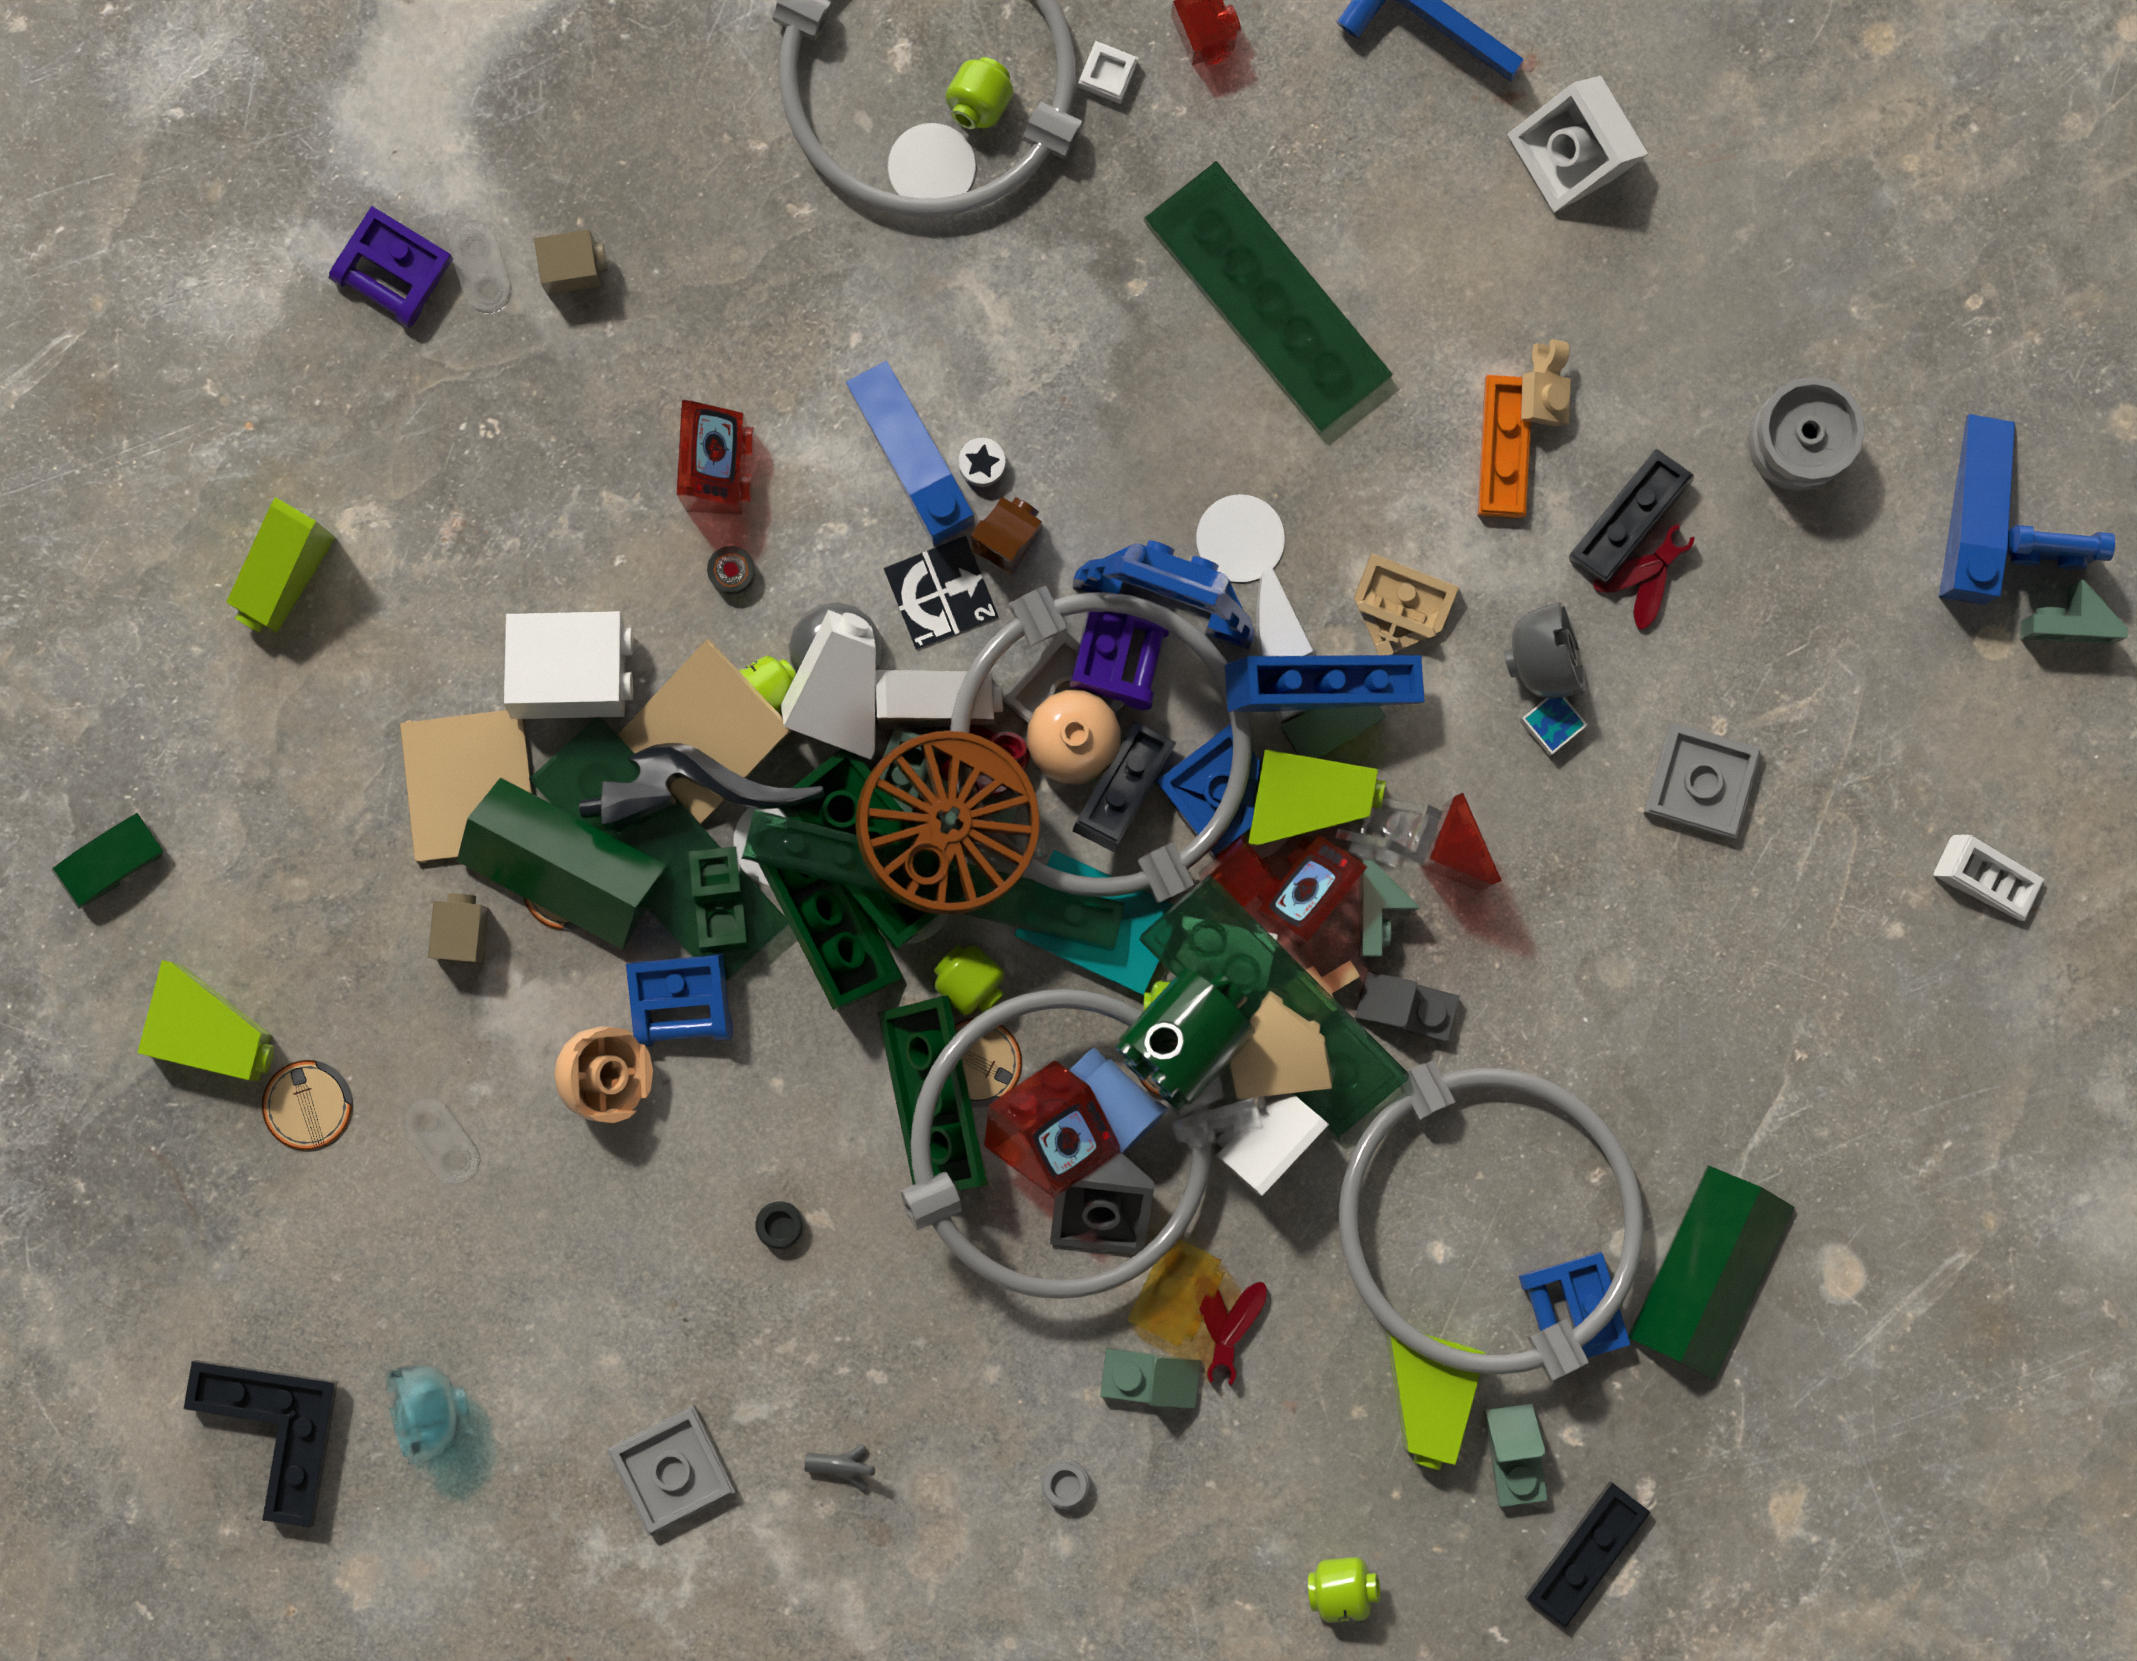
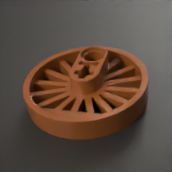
M960 731L933 732L917 736L898 745L884 756L872 770L864 784L858 801L856 812L857 840L863 860L875 880L894 898L912 908L928 913L962 914L978 910L995 902L1011 890L1021 879L1036 849L1040 821L1039 807L1033 786L1020 764L1003 748L992 741L971 733ZM921 747L935 795H933L902 755L904 753ZM932 748L950 757L946 792ZM891 763H894L925 803L879 777ZM959 763L970 768L971 771L959 793H956ZM980 774L992 780L969 800L967 799ZM1000 786L1020 796L975 809L979 803ZM876 788L919 813L868 808L872 791ZM1027 805L1029 826L982 821L979 818ZM949 811H952L957 815L954 822L960 826L959 831L952 829L948 834H944L940 831L942 822L936 819L937 814L945 816ZM867 818L914 823L918 826L870 840ZM978 831L1028 836L1023 855H1019ZM914 838L906 851L882 868L873 849ZM972 841L1017 865L1014 872L1005 882ZM963 849L995 887L994 891L980 898L976 897ZM919 852L931 853L938 862L937 873L929 878L916 874L912 867V860L915 854ZM954 858L966 901L945 903L948 869ZM901 866L906 880L910 882L906 890L890 877ZM937 884L935 901L915 895L918 887L926 888Z

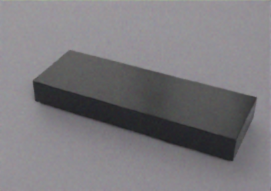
M1656 448L1569 554V560L1607 587L1693 482L1694 474Z
M1134 721L1121 743L1115 759L1101 777L1077 818L1072 831L1115 853L1171 756L1176 742Z
M1609 1481L1530 1588L1525 1598L1566 1628L1651 1512Z

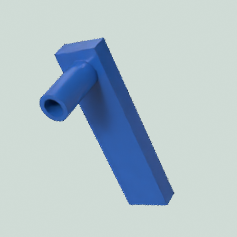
M1352 0L1336 23L1344 31L1359 39L1386 0ZM1397 0L1510 82H1512L1522 68L1524 59L1444 1Z

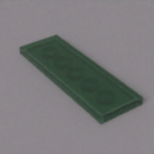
M1217 160L1144 217V223L1319 435L1392 378L1393 374Z
M596 717L536 771L529 780L551 804L668 865L647 908L692 957L723 954L727 983L789 926L785 915L740 868L749 948L701 953L698 942L695 901L692 895L689 852L722 847L676 798L674 805L616 830L608 831L602 825V816L584 819L581 817L579 810L580 800L601 797L602 782L630 783L636 780L640 774V766L632 765L627 759L635 753L601 717Z
M1210 874L1141 934L1139 941L1175 976L1185 967L1196 972L1209 983L1218 973L1233 982L1247 998V1001L1239 1010L1248 1021L1261 1007V1002L1271 991L1283 999L1282 1004L1309 1022L1314 1020L1320 1024L1319 1033L1325 1037L1333 1078L1332 1088L1293 1094L1329 1124L1327 1127L1338 1138L1408 1080L1409 1073Z

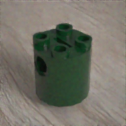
M1184 967L1119 1037V1043L1115 1048L1126 1058L1123 1062L1135 1075L1143 1081L1151 1076L1153 1082L1160 1088L1159 1094L1171 1106L1180 1111L1186 1104L1191 1105L1255 1035V1029L1239 1010L1247 1001V998L1233 982L1218 973L1209 983L1196 972Z

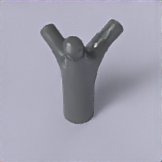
M863 1444L841 1455L809 1452L806 1454L805 1472L842 1477L854 1483L861 1491L867 1489L868 1484L860 1475L873 1476L875 1474L873 1466L855 1462L867 1451Z

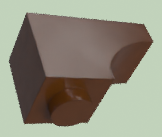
M1001 497L991 513L983 521L980 520L971 535L972 551L1013 576L1042 530V521L1036 518L1039 513L1038 510L1017 497L1012 502Z

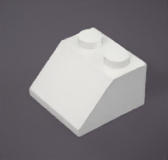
M1601 75L1573 82L1507 134L1554 213L1615 180L1648 155Z
M1293 1093L1256 1097L1248 1106L1254 1112L1242 1126L1234 1121L1215 1141L1221 1146V1149L1215 1156L1253 1192L1261 1196L1329 1125Z

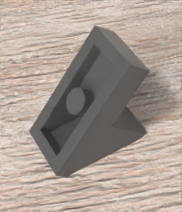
M1367 971L1355 1018L1448 1042L1460 996L1418 985L1416 981Z

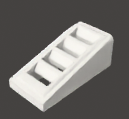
M1953 835L1934 871L1935 877L2019 921L2026 920L2045 880L1972 835ZM1982 861H1984L1987 864L1979 880L1976 881L1974 880V878L1982 864ZM2001 870L2004 874L1996 891H1993L1991 888ZM2017 878L2022 882L2011 902L2007 897Z

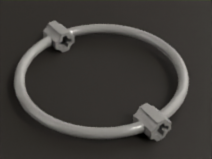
M778 0L772 16L773 22L786 27L779 60V84L784 111L793 135L808 159L831 183L853 198L877 209L899 215L940 217L964 213L990 204L1025 182L1041 166L1050 153L1066 160L1081 130L1082 121L1069 115L1074 98L1076 60L1068 23L1057 0H1035L1044 14L1055 45L1057 84L1053 105L1050 106L1040 101L1023 135V141L1033 146L1014 167L982 187L955 196L941 198L900 196L882 191L857 179L843 169L827 153L813 133L803 110L798 86V57L803 36L816 41L818 36L822 34L832 9V2L829 0Z
M1045 585L1008 604L1015 619L1003 627L984 646L973 661L957 694L950 731L969 733L974 704L983 682L999 658L1016 641L1024 636L1029 647L1040 643L1067 629L1062 617L1072 614L1115 612L1139 617L1163 627L1185 642L1202 659L1217 681L1226 704L1224 665L1228 663L1215 645L1200 630L1183 617L1163 606L1130 595L1115 593H1084L1053 600ZM1229 712L1233 734V757L1226 790L1212 819L1203 831L1182 851L1178 852L1174 842H1171L1135 860L1141 872L1112 878L1077 876L1046 866L1033 858L1023 875L1055 890L1091 897L1121 896L1150 889L1156 903L1195 885L1188 869L1200 861L1216 845L1232 822L1245 793L1252 756V735L1248 712ZM959 763L957 793L961 790L971 771L970 768ZM975 784L967 797L968 800L978 793ZM979 803L975 809L984 807L983 803ZM990 815L979 818L982 821L994 822ZM978 831L1019 855H1023L1024 852L1015 846L1003 833ZM1000 857L1003 861H1005L1007 864H1009V865H1010L1011 867H1013L1014 869L1017 867V865H1015V864L1011 863L1010 861H1008V860H1006V859Z
M1043 990L1006 1000L973 1019L955 1035L931 1067L922 1086L916 1104L911 1136V1156L915 1184L900 1190L903 1206L916 1230L932 1225L954 1255L970 1269L1005 1289L1040 1298H1080L1111 1290L1138 1277L1170 1251L1187 1229L1202 1200L1208 1181L1212 1155V1129L1208 1104L1223 1098L1222 1084L1217 1075L1191 1105L1186 1104L1180 1111L1172 1106L1176 1115L1182 1116L1190 1112L1193 1154L1189 1178L1183 1196L1166 1226L1152 1242L1128 1261L1096 1275L1061 1280L1033 1277L1013 1271L981 1253L966 1239L950 1218V1216L962 1212L960 1198L948 1173L942 1172L933 1176L930 1153L931 1126L940 1093L948 1076L969 1048L991 1030L1013 1018L1046 1009H1081L1114 1018L1130 1027L1143 1013L1115 998L1084 990Z
M1432 1060L1397 1077L1396 1081L1402 1094L1390 1102L1374 1118L1362 1134L1346 1167L1340 1193L1339 1232L1341 1246L1351 1278L1367 1307L1377 1320L1406 1346L1430 1360L1458 1370L1481 1374H1511L1543 1367L1549 1381H1553L1589 1363L1582 1347L1610 1322L1621 1307L1635 1278L1643 1243V1207L1639 1186L1627 1154L1614 1133L1587 1104L1574 1094L1550 1081L1524 1072L1502 1068H1472L1441 1074L1435 1061ZM1502 1087L1515 1089L1540 1097L1561 1108L1577 1120L1600 1146L1612 1167L1621 1192L1625 1225L1623 1249L1615 1276L1606 1294L1586 1319L1573 1330L1568 1320L1564 1319L1528 1337L1533 1349L1521 1353L1485 1355L1466 1352L1437 1342L1418 1331L1405 1321L1381 1294L1370 1274L1360 1244L1358 1230L1360 1189L1370 1159L1379 1143L1389 1130L1410 1111L1413 1112L1417 1122L1429 1118L1453 1105L1455 1100L1451 1091L1463 1088Z

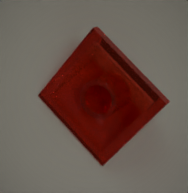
M1460 793L1443 805L1419 867L1476 890L1483 891L1502 880L1465 795Z

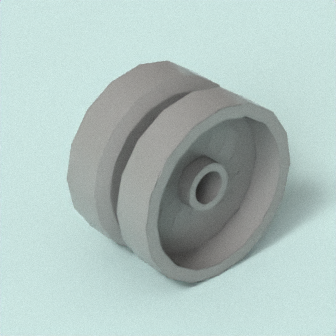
M1818 377L1793 380L1777 390L1762 405L1752 419L1748 436L1751 459L1761 475L1779 488L1797 492L1818 489L1849 467L1860 452L1865 434L1862 410L1852 394L1834 381Z

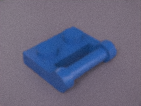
M2016 525L2008 530L2006 556L2011 557V563L2016 565L2040 564V559L2058 561V567L2063 569L2087 568V563L2095 560H2112L2115 551L2114 533L2096 532L2091 536L2034 531L2033 526Z
M723 954L630 962L626 964L633 1036L639 1044L651 1047L655 1041L714 1037L715 1041L732 1039L733 1023L728 1007ZM709 1005L711 1018L653 1023L650 1010Z
M1596 1252L1518 1276L1522 1290H1528L1540 1331L1557 1323L1546 1284L1559 1280L1574 1329L1596 1308L1612 1283L1603 1252ZM1620 1308L1610 1322L1582 1347L1587 1358L1631 1345Z

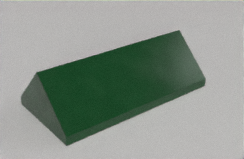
M841 749L792 787L823 786L825 797L804 804L778 809L897 950L924 932L943 914L924 912L902 903L889 894L869 871L863 860L857 840L856 812L861 791L871 771L857 754ZM876 788L873 789L868 808L905 812L894 798ZM867 818L870 840L917 827L914 823ZM914 838L873 849L882 868L906 851ZM919 852L913 857L912 867L919 876L929 878L937 873L938 862L931 853ZM902 866L890 875L898 885L905 890L907 889L910 882L906 880ZM949 866L945 903H956L965 894L960 877ZM937 884L926 888L918 887L915 895L935 901Z
M499 778L467 818L457 857L458 863L622 950L625 949L668 867V865L504 778Z
M789 821L754 834L746 839L834 1011L839 1012L903 978L876 925Z
M948 995L878 1012L913 1185L915 1184L912 1168L911 1136L916 1104L931 1067L943 1049L957 1034L952 1005ZM963 1058L958 1061L942 1088L934 1111L930 1138L933 1176L942 1172L948 1173L956 1191L988 1185Z
M1707 1165L1633 1323L1628 1338L1715 1380L1795 1207L1761 1186Z

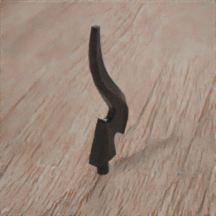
M663 743L640 750L627 758L632 765L640 766V774L636 780L630 783L602 782L601 797L580 800L579 810L583 819L602 816V825L608 831L616 830L674 805L676 800L672 796L670 788L672 782L679 778H686L736 805L756 809L784 808L804 804L825 796L823 786L778 788L758 784L730 771L695 747L681 743Z

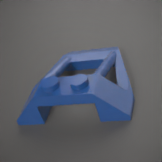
M1149 540L1146 546L1135 543L1105 558L1089 560L1075 573L1073 579L1074 588L1088 593L1120 594L1123 584L1126 582L1212 613L1205 632L1206 635L1248 650L1252 644L1255 632L1251 618L1243 610L1228 577L1218 572L1219 565L1208 559L1193 556L1190 562L1173 556L1175 550L1172 547Z

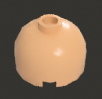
M1065 690L1049 696L1035 709L1028 724L1027 747L1033 762L1046 777L1061 784L1082 785L1099 778L1113 762L1120 749L1121 728L1115 712L1102 698L1087 691Z
M599 1026L578 1032L565 1043L555 1064L554 1079L557 1092L566 1107L580 1117L592 1121L616 1123L630 1118L636 1112L633 1109L638 1105L640 1099H646L651 1090L653 1067L650 1053L646 1046L639 1044L636 1038L632 1036L634 1034L627 1029Z

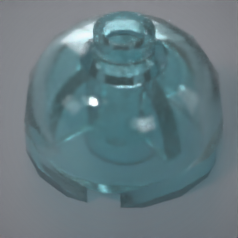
M418 1364L387 1371L386 1393L396 1392L397 1399L393 1401L394 1407L389 1408L403 1457L409 1456L408 1464L414 1465L443 1455L454 1445L461 1432V1416L469 1414L468 1401L463 1387L454 1388L449 1377L433 1366Z

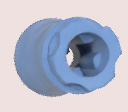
M1095 1048L1086 1053L1063 1077V1080L1075 1091L1073 1096L1086 1109V1105L1093 1101L1096 1106L1095 1111H1098L1101 1116L1098 1122L1101 1120L1104 1122L1105 1130H1108L1110 1133L1111 1141L1122 1154H1125L1138 1143L1169 1110L1168 1107L1149 1095L1129 1078L1111 1059L1107 1060Z

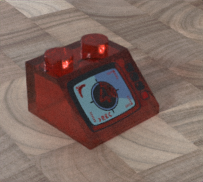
M682 400L676 495L686 512L742 514L743 501L751 502L752 473H745V456L754 454L755 428L747 427L744 413L695 401Z
M1320 835L1311 844L1303 838L1286 859L1292 865V868L1284 878L1280 880L1273 875L1256 896L1263 902L1256 912L1299 947L1310 940L1367 868L1360 860Z
M1055 1060L988 1105L984 1147L1052 1198L1057 1197L1120 1151L1118 1139L1090 1085Z

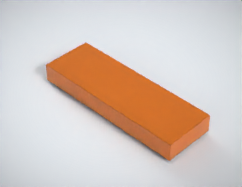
M1486 375L1484 378L1477 516L1522 519L1526 516L1531 422L1521 420L1523 377Z

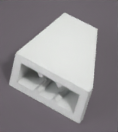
M828 610L784 697L781 710L784 727L871 759L875 752L876 646L872 627L863 618L852 613L840 615Z
M876 670L877 719L881 729H895L897 725L904 728L951 726L957 694L968 671ZM989 672L978 693L970 725L994 724V712H1003L1002 684H992V672Z

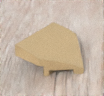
M1371 552L1354 598L1378 655H1392L1394 652L1424 639H1429L1435 636L1436 633L1441 632L1459 586Z
M1271 991L1261 1002V1007L1249 1020L1255 1029V1035L1230 1061L1236 1099L1331 1089L1333 1078L1325 1037L1319 1033L1320 1024L1314 1020L1309 1022L1282 1004L1283 999Z

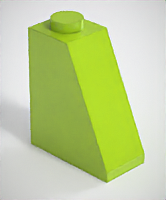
M275 497L226 603L239 610L234 619L257 633H260L263 626L277 633L336 537L316 520Z
M1265 749L1249 844L1262 845L1370 817L1372 807L1381 809L1386 781L1377 779L1378 769Z
M161 960L138 1054L241 1079L260 1081L261 1074L268 1073L274 1057V1046L269 1045L272 1036L269 1032L183 964Z
M1386 1329L1403 1447L1408 1452L1415 1454L1414 1463L1441 1470L1443 1462L1456 1465L1480 1373L1458 1370L1430 1360L1406 1346ZM1425 1334L1431 1339L1455 1349L1486 1354V1352L1480 1349Z

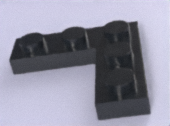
M201 1360L192 1361L183 1409L278 1424L262 1520L309 1528L314 1526L338 1381Z

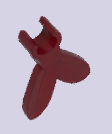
M1676 524L1668 530L1665 541L1654 554L1628 560L1607 587L1598 580H1595L1593 583V588L1602 593H1614L1640 583L1633 610L1635 624L1640 630L1646 629L1657 616L1666 583L1667 568L1679 555L1687 553L1694 544L1695 537H1690L1689 543L1684 547H1677L1672 543L1671 536L1675 532H1679L1680 524Z
M1199 1275L1196 1278L1194 1289L1196 1303L1212 1340L1216 1343L1214 1344L1212 1363L1208 1366L1206 1372L1209 1383L1214 1381L1212 1377L1213 1369L1221 1364L1228 1367L1230 1371V1378L1227 1383L1230 1386L1234 1383L1236 1370L1233 1366L1234 1346L1232 1345H1235L1242 1338L1265 1304L1267 1288L1263 1282H1256L1247 1287L1227 1314L1225 1304L1216 1284L1205 1275Z

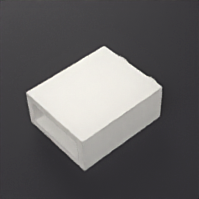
M621 612L506 614L504 705L510 718L625 717V701L633 700L632 672H625V656H633L634 636L633 629L625 627Z

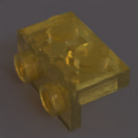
M1179 1239L1170 1251L1152 1266L1128 1315L1127 1321L1178 1347L1181 1346L1184 1338L1192 1342L1204 1319V1315L1197 1312L1205 1295L1211 1298L1215 1296L1225 1275L1224 1271L1218 1269L1222 1260Z

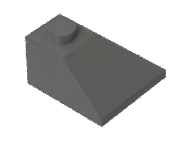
M1063 1137V1149L1065 1150L1069 1146L1071 1149L1074 1148L1073 1143L1077 1142V1138H1070L1073 1142H1068L1065 1145L1066 1137ZM1096 1141L1097 1149L1091 1155L1057 1178V1180H1060L1081 1167L1056 1184L1050 1244L1137 1254L1146 1246L1154 1181L1110 1142L1100 1141L1102 1151L1094 1157L1101 1150L1099 1141Z

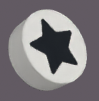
M976 438L964 445L959 454L960 472L963 478L974 486H990L996 483L1005 471L1006 462L1003 449L998 443L989 438Z

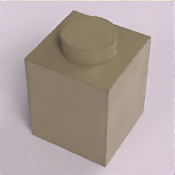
M590 229L534 238L540 283L547 295L602 286L600 272L608 271L606 251L603 242L596 243Z
M448 893L447 902L433 901L428 958L439 961L483 964L489 908L476 904L477 896Z

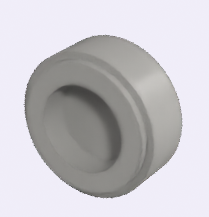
M1056 1460L1048 1465L1043 1472L1041 1479L1042 1493L1045 1499L1057 1508H1073L1079 1505L1087 1496L1089 1490L1087 1472L1082 1465L1074 1460Z

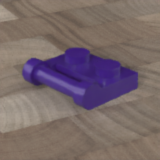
M371 206L333 264L329 273V280L341 287L345 285L350 286L394 313L396 321L410 328L418 320L425 302L454 258L447 251ZM361 257H364L411 286L412 289L407 297H401L357 270L356 265Z
M1087 612L1069 686L1122 701L1134 709H1151L1155 694L1151 687L1164 637L1169 636V631L1150 621L1128 614ZM1138 628L1145 633L1134 682L1129 683L1121 679L1133 629Z

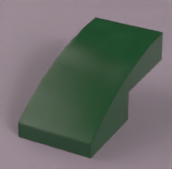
M135 813L76 850L54 866L52 871L76 907L80 909L120 886L122 879L162 857L163 849L139 814Z
M737 847L689 852L692 895L695 901L698 942L701 953L749 948Z

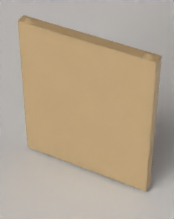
M707 639L623 728L618 736L634 753L663 743L690 745L713 758L730 771L747 778L790 733L791 729L783 726L782 716L721 653L715 644ZM686 778L676 779L671 784L670 792L700 824L705 822L726 800Z
M503 710L421 721L407 720L404 723H400L415 862L427 863L432 860L457 858L467 818L499 778H504L532 793L524 719H511L508 711Z

